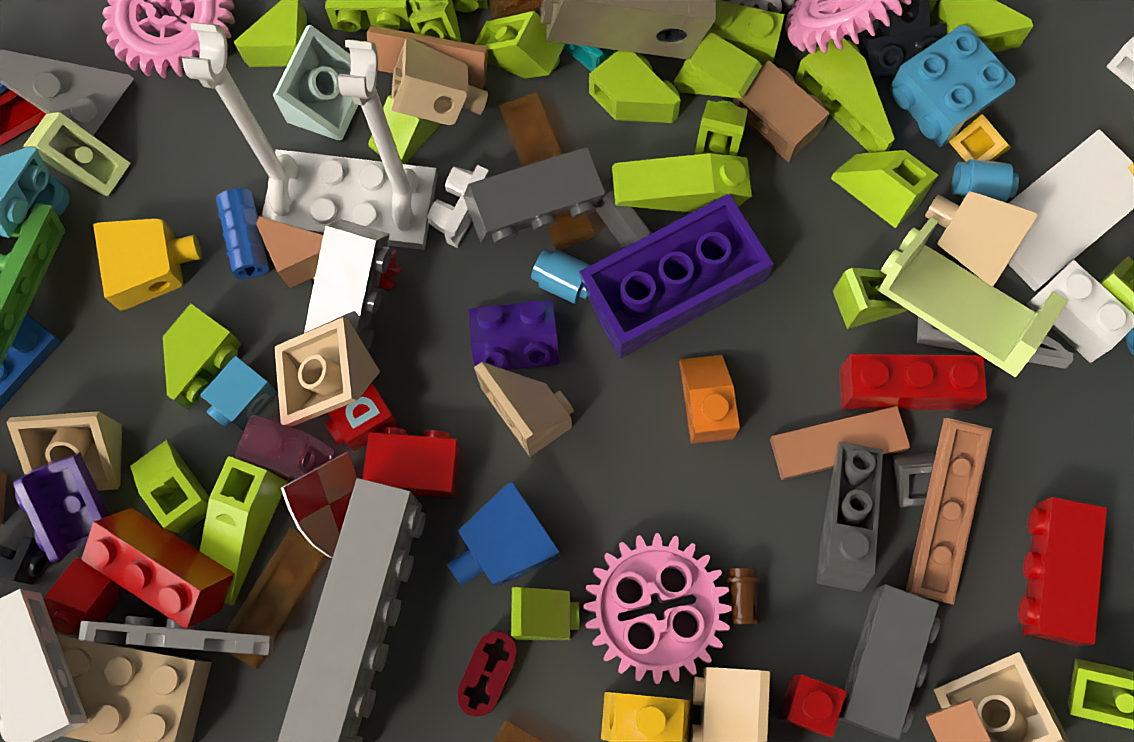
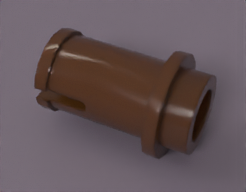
M729 569L730 578H725V583H730V606L732 607L730 624H759L757 583H761V578H757V569Z

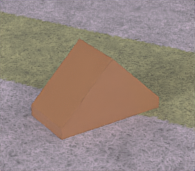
M259 216L256 225L278 274L289 289L315 277L324 235Z

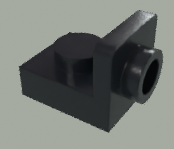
M24 536L18 550L0 545V577L15 582L34 584L36 577L43 573L49 560L46 552L42 551L37 545L35 538Z

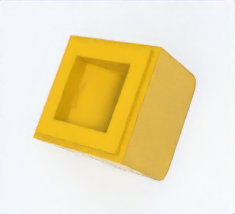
M983 114L949 141L965 162L969 159L994 161L1011 148Z

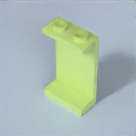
M931 217L920 231L913 227L899 247L903 252L901 253L895 249L883 265L881 272L887 276L878 291L1016 377L1037 351L1067 304L1068 299L1052 291L1039 310L1034 312L926 246L925 243L937 225V220Z

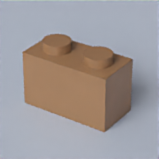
M767 61L761 67L743 98H733V103L738 105V107L748 109L745 124L788 163L822 132L829 116V112L825 109L824 104L819 98L812 94L808 95L795 83L794 78L788 71L777 68L771 61Z

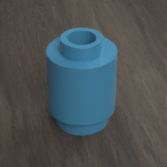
M969 159L967 162H958L956 164L952 177L951 191L953 195L961 196L962 200L971 191L1006 203L1008 198H1013L1016 195L1019 175L1018 173H1013V166L1009 163Z
M544 249L535 263L531 279L539 283V288L576 304L580 298L585 300L589 298L579 271L591 265L557 249L553 252Z

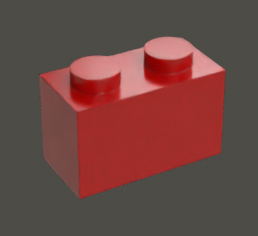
M384 427L381 433L369 432L363 480L407 490L414 496L456 499L461 447L457 439H451V434L444 431H425V437L410 436L407 430L396 427Z

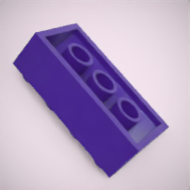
M727 194L579 271V275L598 321L621 359L766 282L773 267V262L731 195Z

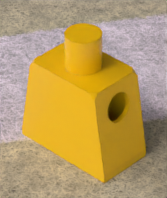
M162 219L99 222L93 224L104 298L120 311L180 288L183 285L180 264L202 258L201 247L196 235L176 239L174 232Z
M605 692L601 739L609 742H688L691 700Z

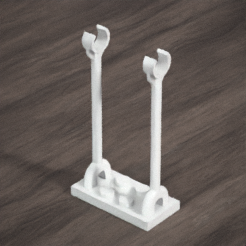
M190 23L191 30H195L199 36L200 57L184 56L182 58L183 68L190 79H198L204 87L216 89L267 172L269 181L262 217L324 235L326 225L343 219L389 233L388 246L425 250L429 228L427 215L433 205L438 174L436 168L406 165L401 162L375 87L378 72V54L374 42L345 40V47L349 48L351 55L350 75L339 74L338 82L342 96L352 97L354 104L361 105L382 162L278 149L274 152L226 68L227 39L224 29L216 24Z

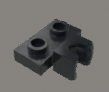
M911 0V4L906 5V9L901 16L892 10H887L890 26H886L878 19L879 29L882 32L875 33V36L871 34L862 36L863 57L867 62L872 78L897 74L901 65L946 35L945 22L940 19L930 21L928 0Z

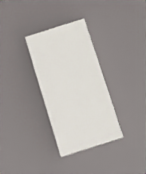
M1100 129L1008 203L1038 214L1035 222L1008 263L1034 291L1039 289L1134 209V176L1128 169L1133 162Z

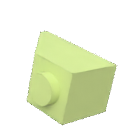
M60 112L47 113L23 146L25 148H37L43 161L61 173L105 196H109L131 164Z

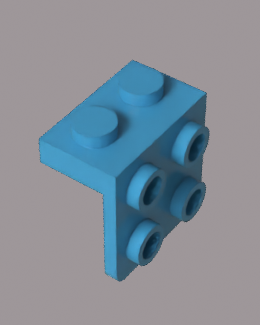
M961 25L901 65L889 90L892 92L897 105L907 110L918 122L923 135L933 140L941 149L957 135L965 121L1009 92L1015 85V78L968 26Z

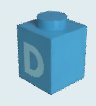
M235 356L200 396L212 405L206 412L226 429L233 422L245 431L278 392L265 379Z

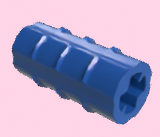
M245 188L223 191L216 197L219 210L218 216L221 219L223 228L222 235L225 238L228 251L226 254L229 256L232 274L237 279L260 277L269 271V265L263 238L256 225L259 214L256 212L257 208L255 207L252 191Z

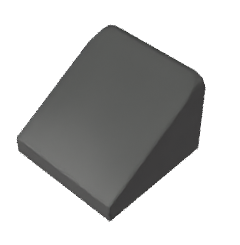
M934 452L892 455V470L899 507L925 505L936 456Z

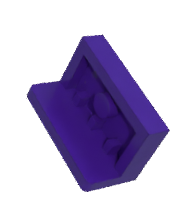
M552 300L528 301L498 306L490 305L469 309L470 345L474 367L483 362L504 370L557 365L559 363Z
M80 452L32 469L13 482L16 490V501L19 507L27 513L35 529L36 543L42 551L46 552L51 563L61 560L70 551L86 546L93 521L110 516Z

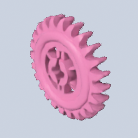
M107 0L111 6L104 8L102 12L106 18L102 29L108 35L107 44L115 50L117 58L120 61H126L127 65L134 71L138 69V64L140 63L141 70L148 77L151 76L152 67L155 65L157 72L164 79L167 77L166 70L168 65H171L176 74L182 77V58L184 56H200L199 36L195 30H191V22L220 25L224 29L226 38H231V33L224 22L229 24L235 23L232 13L228 11L234 9L232 0ZM144 10L148 17L140 21V14ZM194 11L193 18H190L189 16ZM146 32H158L160 37L149 35Z
M797 0L787 15L785 30L790 42L795 47L797 46L800 51L803 52L807 48L811 54H814L818 43L822 52L826 54L830 39H833L836 47L842 50V38L844 35H849L855 44H859L857 34L866 29L872 36H875L874 20L879 19L886 26H890V20L886 11L892 10L901 16L902 7L899 1L910 5L911 0Z

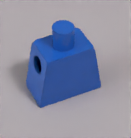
M510 482L461 527L458 532L469 549L447 565L461 586L482 572H485L496 588L554 562L560 558V552L514 484Z

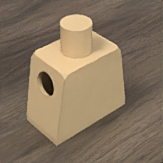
M406 37L393 70L391 110L446 125L456 123L461 109L481 115L487 102L488 92L468 85V66L462 61Z
M969 191L960 206L937 195L925 217L928 219L934 218L938 221L937 224L946 228L937 244L985 283L993 287L1035 222L1038 214Z

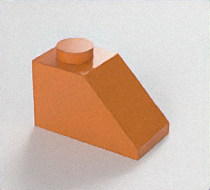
M714 355L680 359L679 363L691 444L734 439L740 426L734 386L723 356Z

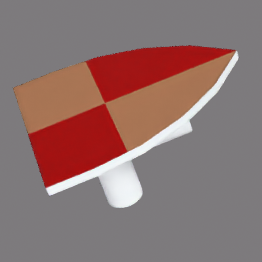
M349 452L343 453L281 487L288 510L298 530L312 546L330 558H333L357 479Z

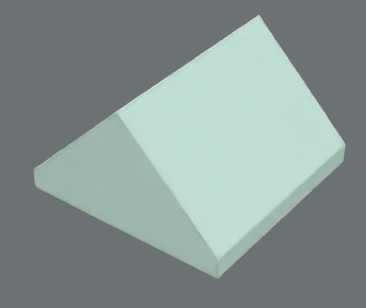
M312 25L306 26L273 97L287 123L335 140H342L358 105L354 104L352 97L342 96L338 82L339 74L350 75L351 55Z

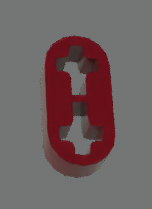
M499 631L489 632L481 638L457 691V701L462 711L470 716H484L495 709L514 668L518 656L517 645L513 638L506 633ZM499 639L504 640V650L510 653L507 661L498 660L491 673L486 670L490 661V655L485 652V648L488 644L496 645ZM483 675L488 676L490 679L485 688V693L491 696L490 702L488 704L480 703L477 709L470 706L472 698L466 695L468 687L477 688Z

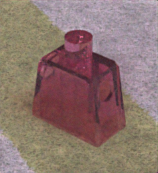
M251 415L234 457L292 482L331 461L335 451L311 434L256 415ZM309 451L311 452L310 460L303 469V460Z

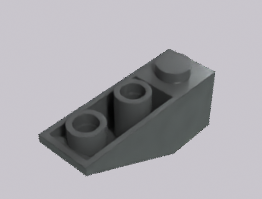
M839 442L837 445L820 541L817 584L862 592L875 574L883 458L882 449Z

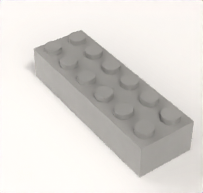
M359 478L356 479L278 742H363V737L357 736L362 717L368 718L374 705L376 691L370 689L375 671L381 672L384 668L389 645L383 644L388 626H395L400 613L401 600L396 599L401 581L407 582L412 571L414 556L408 554L413 537L420 538L426 520V513L421 512L422 504L410 491Z

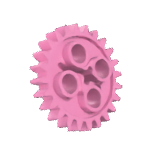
M659 533L655 534L652 546H646L640 535L636 537L635 550L631 551L625 543H619L621 554L619 559L609 553L604 555V559L609 566L608 571L600 568H594L593 574L601 581L600 585L586 586V591L597 597L596 601L584 604V610L596 613V618L585 624L586 629H599L601 633L592 642L593 646L608 645L609 650L606 652L603 660L607 662L618 656L621 659L618 669L620 674L626 671L630 665L636 667V681H641L646 670L652 672L654 684H660L663 671H668L673 682L679 681V667L682 666L691 675L696 674V666L693 660L698 658L702 662L709 664L712 660L705 650L706 647L710 646L720 649L723 646L721 641L714 636L715 631H728L730 628L725 622L718 620L720 614L732 611L731 606L719 603L718 599L729 592V588L715 587L713 583L721 575V570L707 572L705 566L709 562L710 556L705 555L699 560L692 557L695 551L694 543L690 544L684 552L678 550L679 541L677 536L672 538L668 547L662 546ZM667 569H675L682 573L685 580L683 590L679 592L667 591L661 584L660 576L662 572ZM624 580L637 582L642 590L641 599L633 604L622 602L616 592L618 584ZM689 595H693L696 598V602L693 604L667 609L662 614L663 620H657L655 614L651 613L626 621H619L617 617L622 612L646 608L650 605L652 596H657L659 603L669 602ZM685 612L694 617L697 629L692 637L683 638L675 633L673 619L676 614ZM642 623L652 630L653 642L649 648L637 649L630 644L628 631L631 626Z

